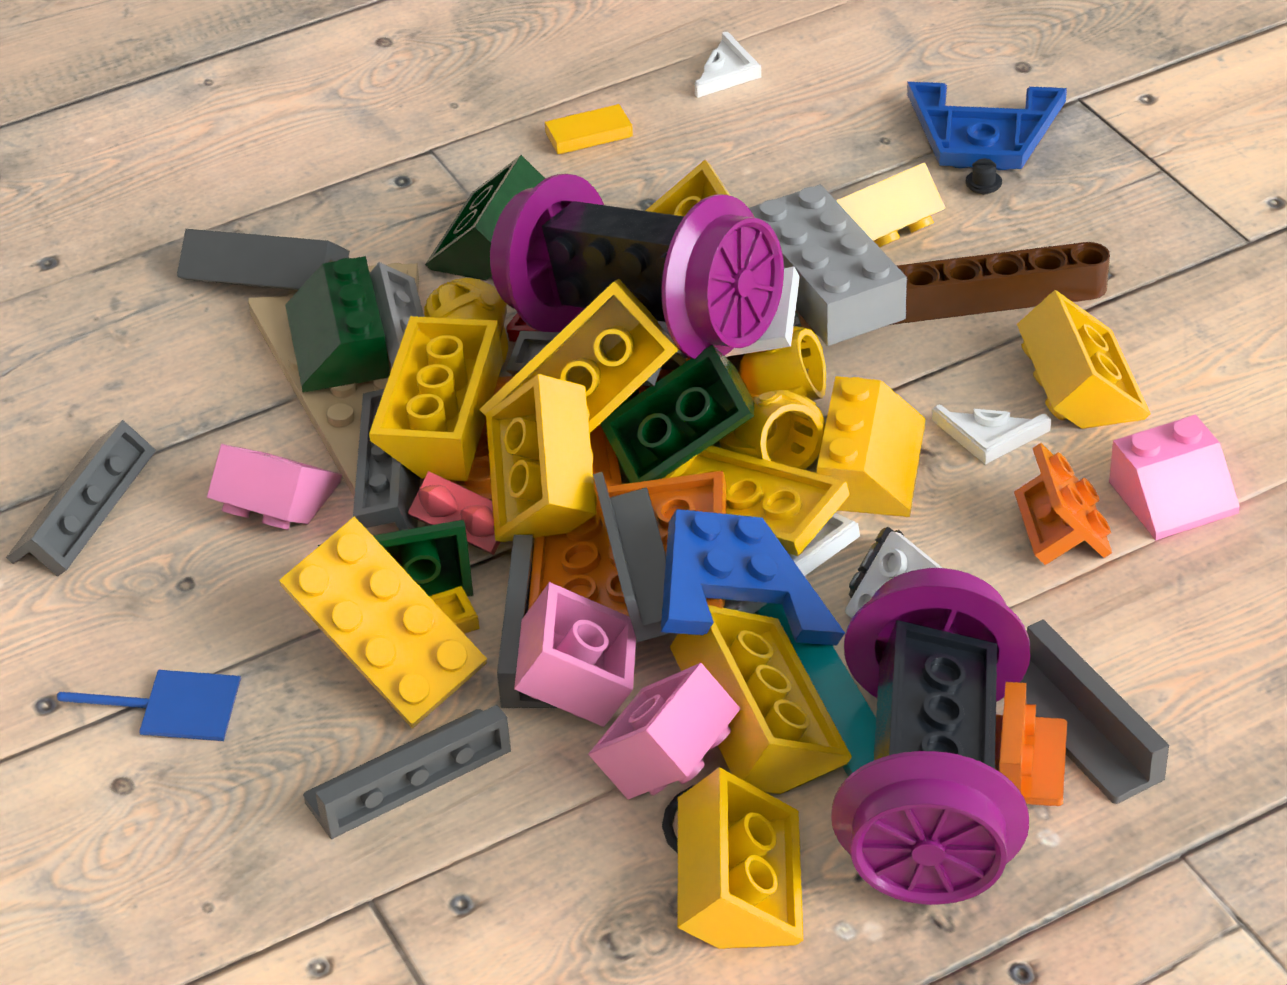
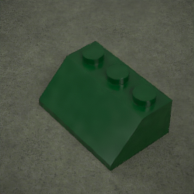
M522 155L517 157L471 193L425 265L432 271L480 280L489 279L492 276L490 267L491 241L500 214L515 195L523 190L534 188L546 178Z
M366 256L342 258L338 261L323 263L285 304L302 392L389 378L390 368L386 339Z
M712 344L704 349L696 359L691 358L657 381L655 386H650L616 409L600 425L630 483L658 480L664 478L754 417V400L735 366Z
M464 520L373 535L428 596L460 586L463 587L467 597L474 596Z

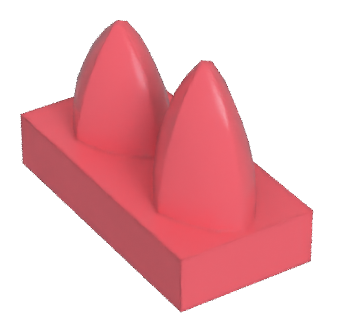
M428 471L408 514L428 525L464 520L467 543L494 555L500 541H495L492 501Z

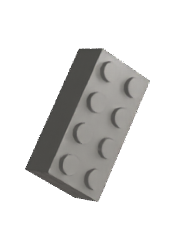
M821 184L749 207L755 218L765 221L774 230L781 246L784 268L795 267L799 274L796 310L827 346L906 319L907 277Z

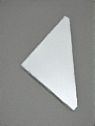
M723 32L718 48L712 51L704 66V73L694 83L695 96L699 98L761 78V65L729 32Z
M940 404L932 408V421L985 465L1049 432L1051 429V418L1047 414H1041L1033 419L1010 417V412L974 409L973 414L950 412Z

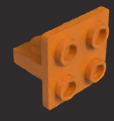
M1042 443L1033 447L1041 474L1015 490L1014 494L1034 555L1046 565L1084 540L1103 558L1112 554L1107 539L1111 529L1106 519L1096 508L1095 504L1100 499L1093 485L1086 478L1079 480L1061 453L1057 452L1053 455Z
M1006 682L1003 715H996L995 769L1012 781L1023 795L1026 804L1061 806L1064 793L1067 721L1061 718L1036 717V705L1026 704L1027 683Z

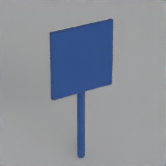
M158 670L150 698L59 692L57 700L61 702L146 708L139 731L140 735L224 741L241 676Z

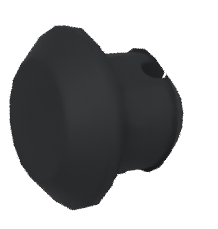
M982 158L972 164L973 172L967 175L965 180L966 186L970 190L985 195L993 193L1001 187L1002 178L996 173V163L990 159Z

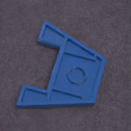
M907 81V96L939 166H953L955 168L973 167L972 164L975 161L986 158L996 163L997 170L1022 169L1065 104L1067 88L1029 86L1026 92L1025 109L946 106L947 85L945 83Z
M682 509L675 510L668 525L661 632L692 635L707 634L714 622L706 598L782 604L796 643L838 645L845 634L844 630L762 517Z

